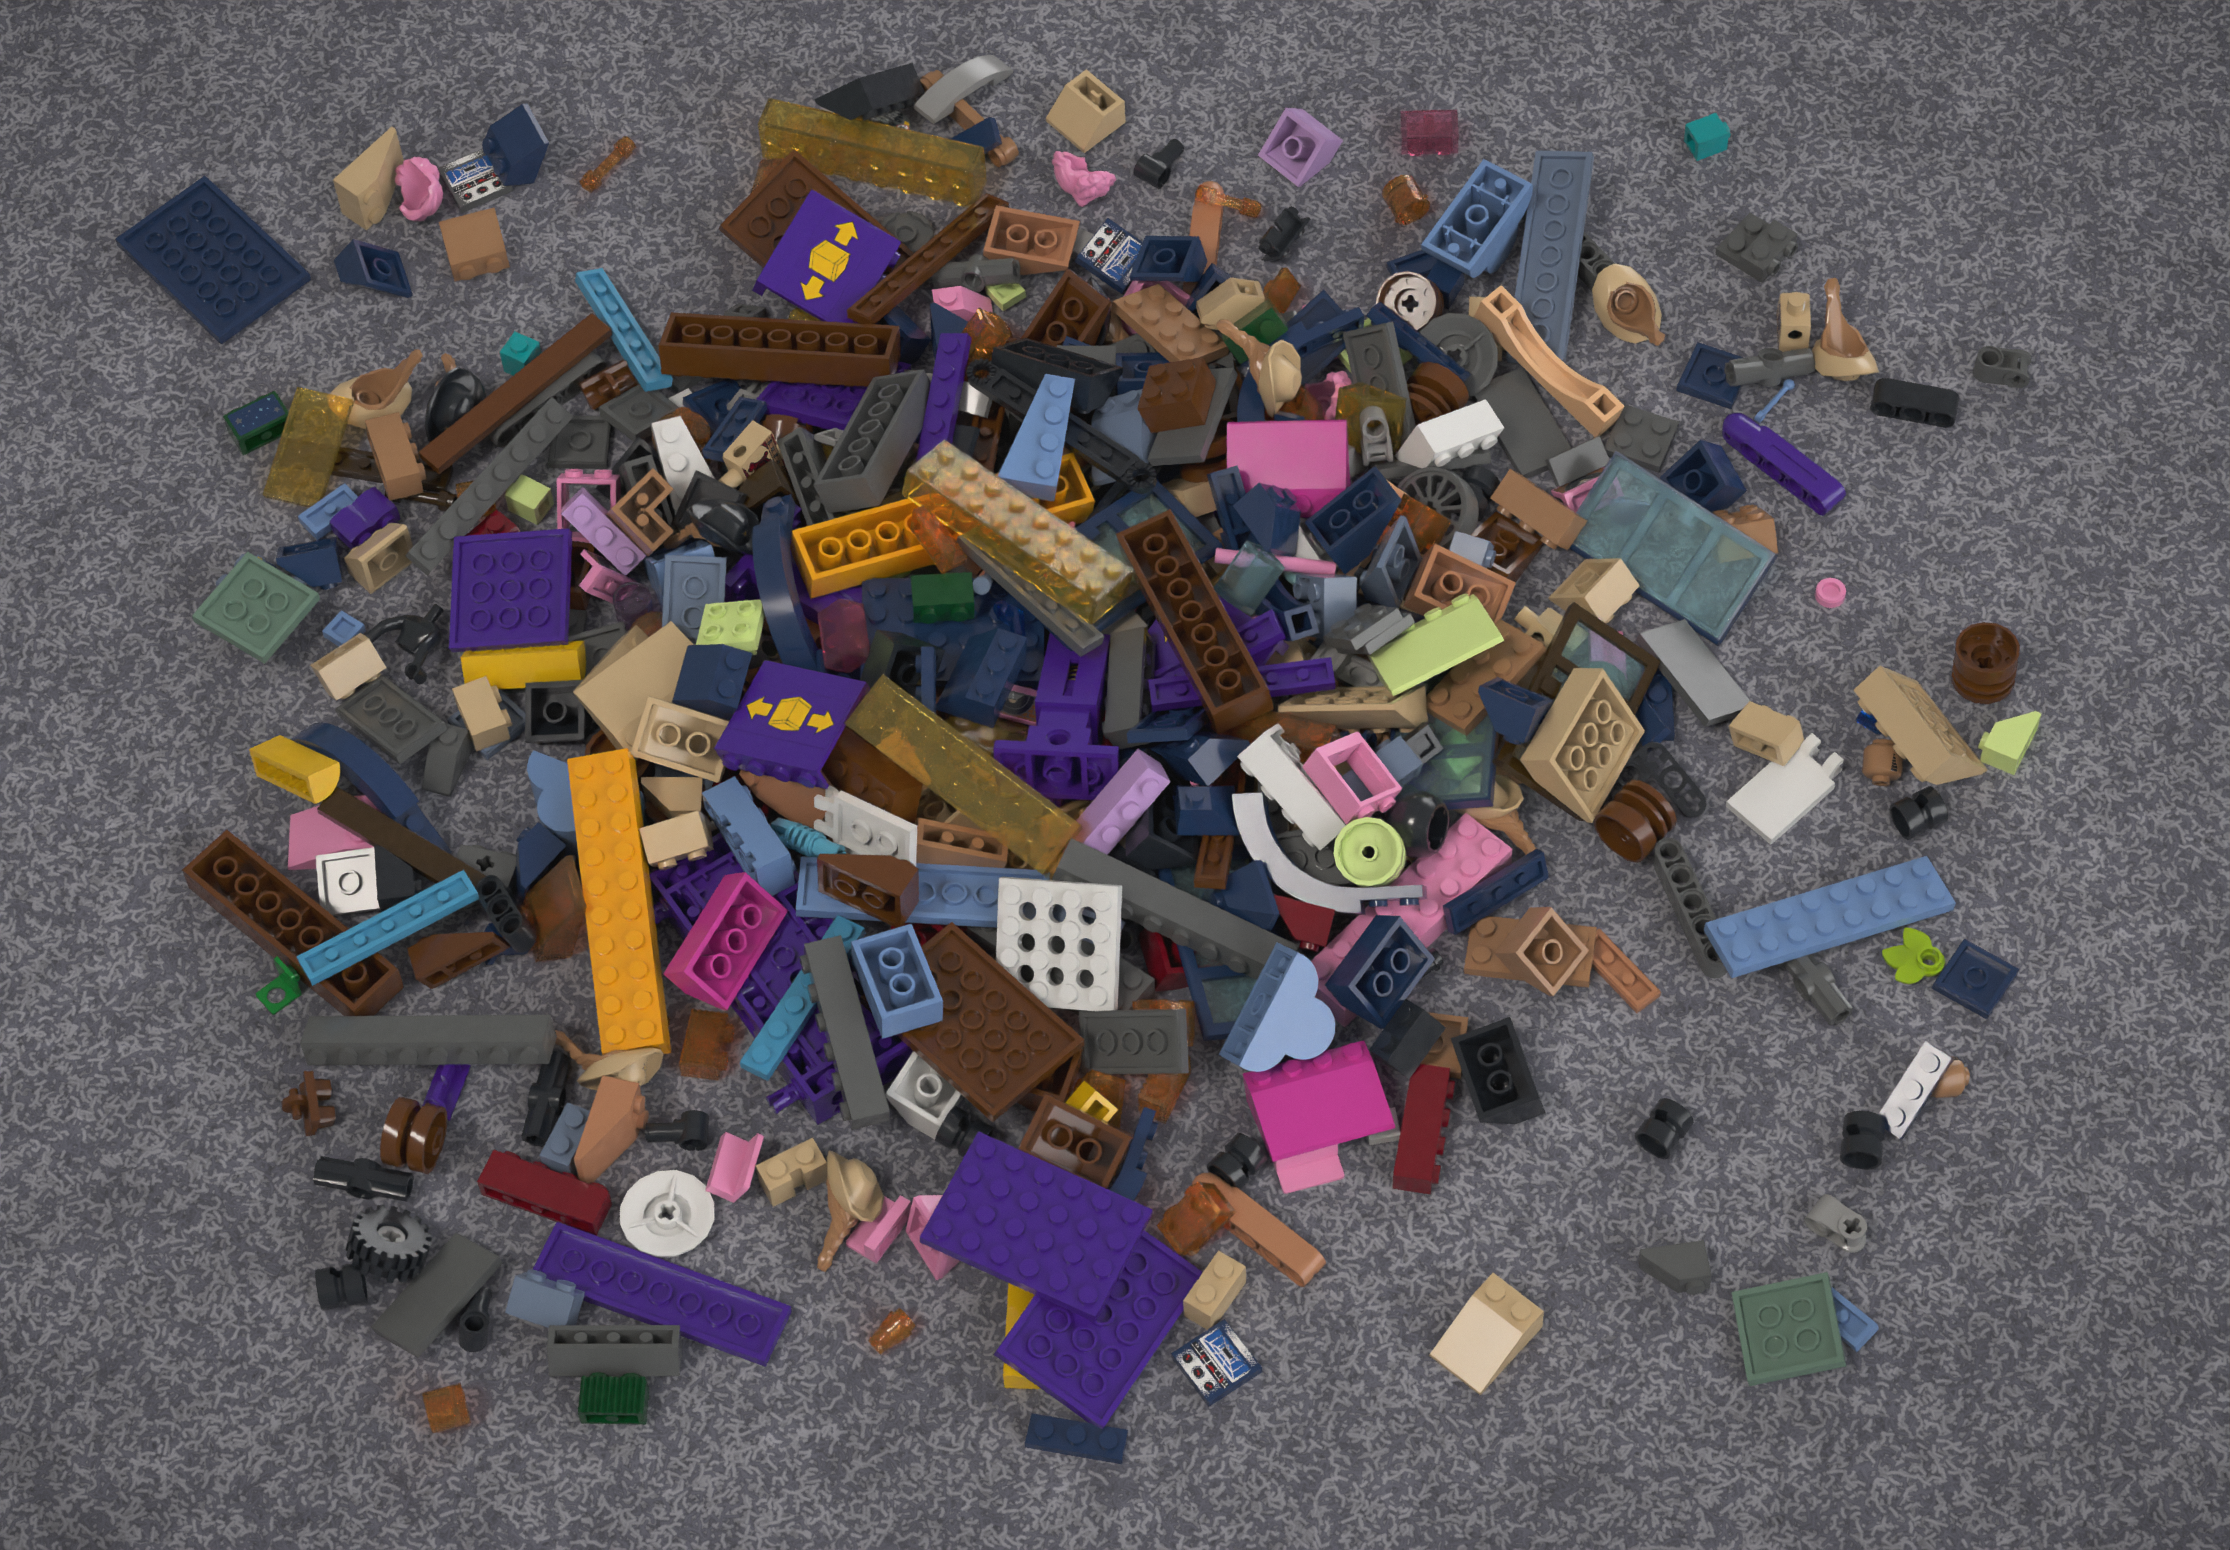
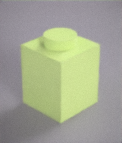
M523 474L519 476L515 483L511 484L505 493L508 510L536 525L541 522L554 505L551 488Z

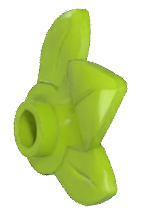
M1904 928L1903 945L1882 950V956L1886 963L1892 968L1897 969L1895 980L1904 984L1917 983L1924 976H1936L1944 968L1945 959L1940 950L1932 946L1928 935L1913 928ZM1931 960L1934 965H1927L1923 961Z

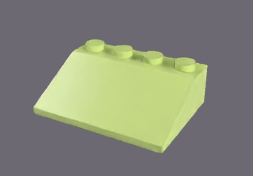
M1467 593L1462 594L1451 601L1452 605L1442 610L1440 607L1428 611L1424 614L1425 619L1415 624L1413 623L1411 627L1371 655L1367 654L1380 682L1393 696L1504 641L1494 622L1474 594L1470 596Z

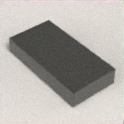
M1596 436L1545 461L1555 485L1560 487L1606 466L1609 462V457L1600 436Z

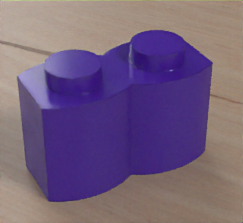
M372 487L363 492L351 505L341 509L329 523L333 533L352 550L368 540L375 531L384 528L389 523H398L401 518L397 507L376 487Z

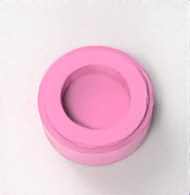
M1826 578L1817 584L1815 598L1820 605L1827 608H1835L1844 602L1846 588L1840 580Z

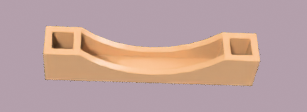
M1502 285L1480 302L1474 318L1480 320L1493 334L1494 339L1594 437L1601 436L1616 423L1625 406L1605 386L1581 376L1559 359L1536 332L1522 305Z

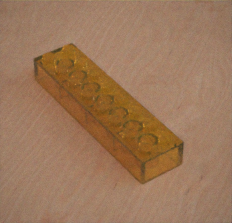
M772 98L768 99L758 121L762 156L773 163L782 162L795 149L825 175H839L847 177L851 181L873 183L881 188L890 187L899 189L907 194L925 195L933 200L951 201L959 206H971L981 197L987 182L984 147L868 120L863 122L859 118L849 120L833 112Z
M945 439L907 469L902 490L903 496L1088 624L1093 625L1128 594L1134 572L1131 567Z
M884 674L881 675L845 722L851 730L1044 877L1048 875L1064 854L1070 839H1075L1083 829L1081 824Z

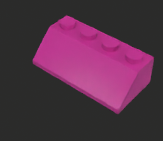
M746 872L725 875L663 974L685 994L721 1010H728L788 910Z

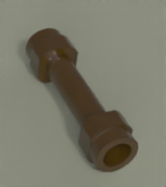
M444 490L440 494L423 491L420 494L391 501L401 503L402 499L437 505L439 510L446 511L458 497L457 494Z

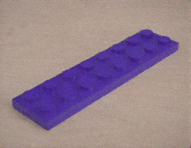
M556 1222L532 1269L545 1273L547 1275L546 1279L555 1282L557 1280H566L576 1284L575 1289L585 1292L583 1301L649 1325H680L682 1337L766 1367L792 1312L791 1306L560 1222Z

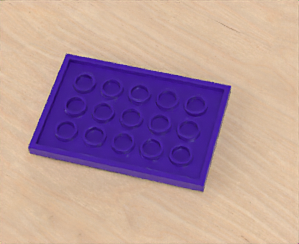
M978 1131L921 1233L920 1243L1096 1322L1151 1219L1153 1210Z
M1144 1230L1096 1322L1034 1295L993 1355L1085 1421L1103 1429L1184 1310L1183 1300L1203 1272Z

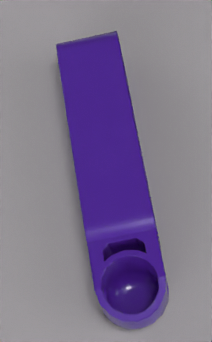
M1732 413L1724 419L1722 435L1726 443L1817 514L1822 516L1827 514L1846 496L1844 487L1837 479L1767 426H1760L1742 413Z

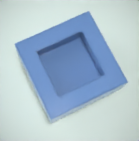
M341 610L322 632L324 638L337 646H341L359 633L364 634L366 629L363 623Z

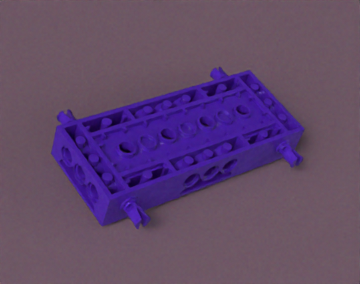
M720 833L712 837L714 850L707 851L706 857L695 861H689L688 858L676 861L677 866L666 870L657 869L650 873L652 896L656 902L653 905L655 923L658 924L667 918L683 941L723 877L729 874L744 872ZM797 871L793 872L795 885L772 896L788 912L775 931V936L769 941L730 1005L754 1039L791 986L792 980L801 971L799 956L804 955V944L821 940L833 923L832 918L796 916L799 881ZM850 957L848 962L860 1002V996L864 992ZM860 1003L882 1085H885L898 1076L913 1050L896 1035L882 1039L873 1014ZM818 1007L777 1067L778 1072L788 1085L766 1096V1100L770 1107L773 1106L775 1114H778L781 1110L799 1100L817 1125L839 1113V1103L844 1102L841 1091L835 1092L831 1077V1073L835 1072L833 1061L827 1062L823 1044L828 1042L825 1032L819 1033L815 1014L819 1013Z

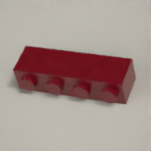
M1420 1064L1410 1077L1393 1172L1392 1189L1431 1195L1432 1184H1439L1441 1165H1436L1437 1155H1444L1446 1137L1441 1136L1442 1127L1448 1128L1451 1109L1445 1108L1447 1099L1453 1100L1455 1081L1450 1080V1068Z
M493 1150L477 1180L481 1195L596 1236L612 1206L610 1193L603 1185L596 1182L588 1184L580 1181L575 1175L568 1172L558 1173L552 1171L541 1162H527L510 1151L502 1153Z

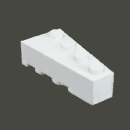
M681 416L651 424L664 478L674 489L669 494L674 517L696 470L714 478Z
M1277 723L1259 736L1237 757L1242 761L1240 763L1242 769L1249 776H1255L1262 784L1261 790L1270 800L1275 799L1283 808L1281 812L1290 823H1296L1303 831L1302 836L1311 847L1316 846L1321 850L1339 835L1346 824L1302 768L1303 764L1300 762L1299 755L1301 752L1294 743L1289 744L1280 736L1285 731Z

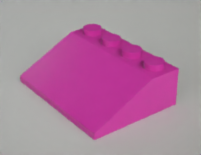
M1347 420L1228 422L1227 468L1238 465L1246 493L1259 482L1289 489L1297 499L1295 504L1301 511V517H1311L1350 486Z
M1364 1040L1324 1051L1319 1056L1311 1059L1288 1060L1266 1071H1250L1242 1074L1248 1106L1272 1162L1395 1128L1375 1064Z

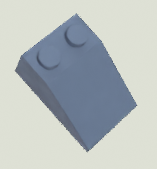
M1143 389L1108 397L1103 407L1095 409L1091 426L1149 464L1148 457L1158 432H1150L1137 409ZM1092 465V483L1094 486L1116 481Z
M1401 515L1384 534L1380 545L1377 544L1374 547L1371 564L1368 570L1363 571L1359 581L1365 600L1398 609L1422 560L1407 518Z

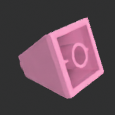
M918 1195L913 1197L905 1231L935 1279L939 1280L960 1261L920 1243V1235L943 1195Z

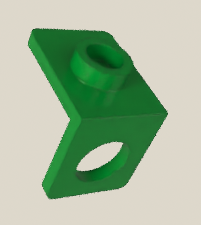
M278 956L273 960L279 976L256 993V997L272 1015H275L302 995L297 983L300 980L298 973L291 965L286 966ZM275 988L285 991V998L279 1003H271L267 999L268 993Z

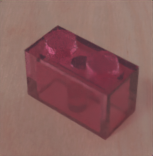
M1457 109L1401 111V155H1448L1450 153H1458Z
M839 598L817 613L824 666L827 669L850 673L866 662L870 651L864 604Z

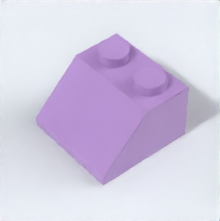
M1285 108L1258 156L1297 187H1300L1331 162L1343 140L1305 110Z

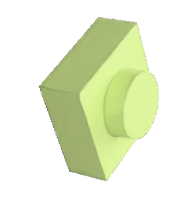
M1019 283L985 286L986 294L1002 311L1026 298V291Z

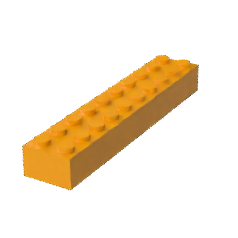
M1074 453L1062 455L1054 501L995 492L998 474L792 530L790 550L810 599L861 585L863 581L869 579L886 578L965 556L966 554L956 546L957 538L978 525H981L998 542L1004 545L1035 536L1038 530L1046 533L1064 528L1070 522L1075 524L1085 522L1094 509L1095 500Z
M628 748L567 759L602 1055L613 1050L630 1051L650 1047L660 1049L664 1054L672 1053L649 866L639 828H643L644 825L635 758Z

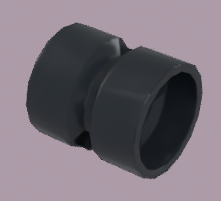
M1473 465L1465 469L1461 478L1470 485L1476 495L1479 507L1478 521H1481L1492 501L1490 498L1499 486L1500 481L1490 470ZM1458 498L1449 506L1460 505L1461 498Z
M1931 786L1914 793L1912 799L1905 797L1891 804L1889 808L1893 824L1906 840L1924 833L1926 828L1932 829L1948 821L1946 805L1938 791Z
M1662 1098L1650 1112V1118L1645 1119L1636 1131L1635 1139L1647 1152L1657 1158L1668 1159L1678 1146L1679 1139L1684 1138L1693 1125L1694 1120L1682 1105L1671 1099Z
M955 1105L941 1124L935 1141L950 1150L955 1147L958 1148V1154L964 1157L978 1131L991 1137L994 1127L980 1119L972 1121L970 1113Z
M1852 1111L1844 1116L1842 1131L1844 1139L1841 1141L1840 1161L1844 1165L1864 1170L1874 1169L1881 1165L1883 1144L1881 1142L1884 1140L1885 1119L1870 1111Z
M1237 1133L1225 1145V1152L1220 1151L1207 1164V1170L1220 1177L1231 1187L1241 1189L1249 1181V1175L1256 1174L1267 1162V1157L1255 1141L1242 1133Z
M345 1264L339 1271L335 1267L315 1270L317 1294L322 1311L340 1308L343 1302H346L349 1306L368 1303L366 1278L361 1273V1267L355 1269L351 1264Z

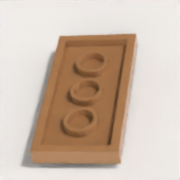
M1160 284L1129 294L1112 302V311L1169 362L1203 357L1205 362L1208 363L1228 355L1229 348L1223 342V339L1210 328L1205 327V324H1202L1199 318Z
M1501 619L1495 623V626L1501 633L1504 641L1455 665L1426 696L1427 713L1465 736H1468L1488 715L1478 693L1479 686L1496 677L1517 684L1547 652L1543 643Z
M1486 916L1471 925L1464 974L1521 980L1513 975L1494 953L1520 919ZM1566 924L1589 951L1563 985L1589 988L1597 927Z

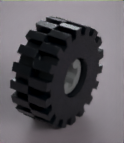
M378 1205L377 1209L374 1210L371 1206L366 1208L365 1213L360 1211L357 1217L354 1218L345 1249L348 1260L353 1259L351 1265L355 1269L361 1267V1273L365 1276L369 1273L373 1274L374 1280L380 1281L381 1277L386 1278V1283H393L394 1279H398L402 1283L406 1282L407 1277L411 1280L416 1278L417 1273L420 1274L423 1271L432 1243V1235L428 1233L429 1227L427 1224L420 1225L422 1219L418 1216L410 1217V1211L404 1210L401 1213L397 1211L398 1207L391 1206L390 1210H386L384 1205Z

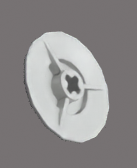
M678 1170L657 1171L639 1179L627 1191L620 1206V1226L627 1241L640 1252L655 1257H674L693 1250L708 1236L714 1222V1201L710 1192L705 1191L706 1186L694 1175ZM667 1212L669 1215L673 1214L674 1218L669 1220L666 1217L663 1218L662 1214Z

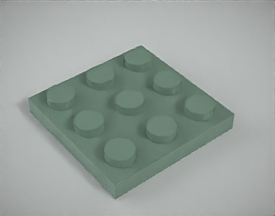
M247 552L196 610L192 618L198 625L265 664L317 604L320 597L318 592Z
M1828 1272L1731 1292L1749 1386L1846 1367Z

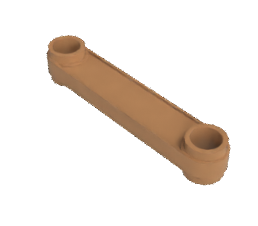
M939 70L931 71L921 77L920 82L925 92L944 76ZM964 99L956 102L954 112L949 114L964 130L984 120ZM1001 134L1002 144L987 152L990 160L997 167L1007 165L1019 155L1015 142L1010 137L1004 138Z

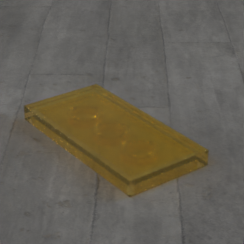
M297 387L263 491L265 498L310 508L324 498L354 405L352 399Z

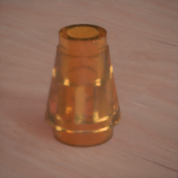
M899 1307L894 1312L890 1311L868 1342L881 1355L884 1351L889 1350L911 1336V1331L916 1325Z

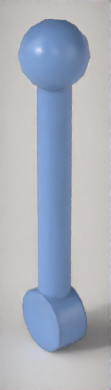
M1791 379L1785 380L1782 389L1762 411L1760 410L1756 414L1754 420L1760 423L1788 390L1794 388V381Z

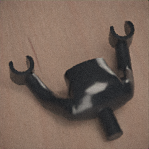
M434 604L424 618L416 615L387 618L363 635L368 637L373 644L384 633L401 630L395 643L402 650L415 657L413 662L405 667V675L410 680L414 679L417 684H423L427 679V673L422 668L423 663L431 649L439 645L443 638L442 632L434 623L444 610L439 605Z

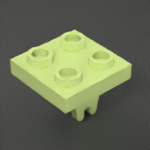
M761 599L705 604L696 645L725 644L756 655L765 619Z

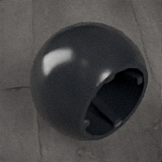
M1410 791L1397 797L1395 805L1387 810L1384 822L1391 825L1403 839L1406 856L1424 858L1432 856L1442 848L1448 833L1449 811L1445 803L1436 795L1427 791Z

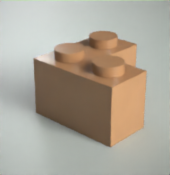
M652 468L606 515L647 556H650L674 532L654 511L674 489Z

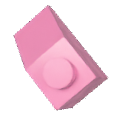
M962 286L932 290L933 303H937L969 323V328L995 324L990 298Z

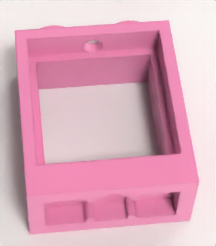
M566 469L565 473H561L557 478V529H570V522L561 515L562 507L569 501V484L610 485L611 509L621 499L620 475H614L612 470L604 469L595 470L594 474H583L581 469ZM572 532V541L590 543L580 532Z
M1358 731L1316 748L1302 766L1346 825L1356 819L1371 817L1377 811L1381 813L1386 812L1395 805V797L1402 790V787ZM1346 761L1373 797L1360 801L1334 766Z

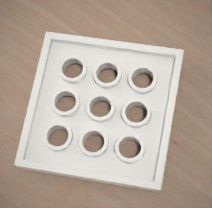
M1000 877L996 962L1047 1007L1087 1011L1118 1010L1122 885ZM1026 902L1032 903L1036 908V916L1032 920L1026 918L1023 914V906ZM1056 904L1063 906L1066 911V917L1062 922L1057 921L1053 917L1052 911ZM1085 907H1091L1096 913V919L1093 924L1086 923L1082 917ZM1026 933L1032 935L1035 939V947L1032 951L1026 950L1022 945V937ZM1054 936L1061 937L1065 942V948L1062 953H1057L1052 948L1051 941ZM1084 938H1089L1095 945L1094 953L1091 956L1086 955L1081 949V943ZM1023 965H1029L1034 971V978L1031 982H1027L1021 977ZM1054 967L1061 969L1064 974L1061 984H1055L1051 980L1050 972ZM1084 969L1089 970L1093 974L1094 981L1090 987L1084 986L1080 981V974Z

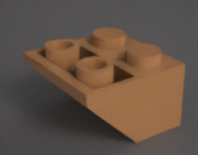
M1745 505L1739 508L1740 511L1728 513V510L1712 512L1775 554L1778 553L1774 518L1763 509L1757 508V505ZM1703 522L1706 534L1708 535L1712 527ZM1725 535L1721 537L1712 551L1714 559L1719 563L1757 557Z

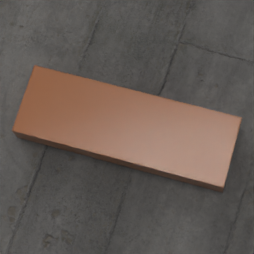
M1600 928L1597 929L1592 967L1636 1013L1640 1012L1659 998L1661 991Z

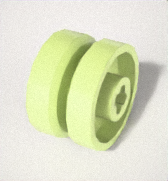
M1364 817L1353 820L1342 828L1335 840L1333 854L1337 868L1346 879L1359 887L1387 886L1398 878L1405 866L1406 849L1403 839L1391 825L1381 819ZM1370 846L1375 850V854L1371 858H1365L1364 855L1367 854L1366 848Z

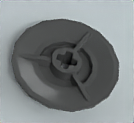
M1447 313L1432 319L1420 331V334L1451 359L1454 358L1451 354L1452 351L1461 350L1460 357L1463 360L1456 363L1471 374L1464 383L1469 392V397L1479 394L1491 382L1497 369L1498 348L1493 334L1480 320L1467 314ZM1413 354V365L1416 369L1419 363Z

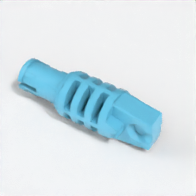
M777 818L771 823V828L776 832L784 846L802 855L818 857L819 854H846V851H844L846 848L843 845L829 841L822 832L809 828L799 822Z

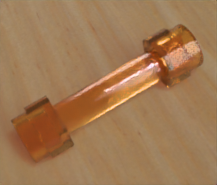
M627 136L619 139L614 144L613 152L594 171L588 170L583 175V178L579 181L582 188L590 193L597 190L602 185L601 179L623 157L627 159L636 149L635 143Z
M1199 185L1195 192V199L1198 202L1211 206L1215 203L1236 209L1242 215L1256 218L1261 211V203L1259 201L1246 197L1239 199L1218 193L1217 189Z

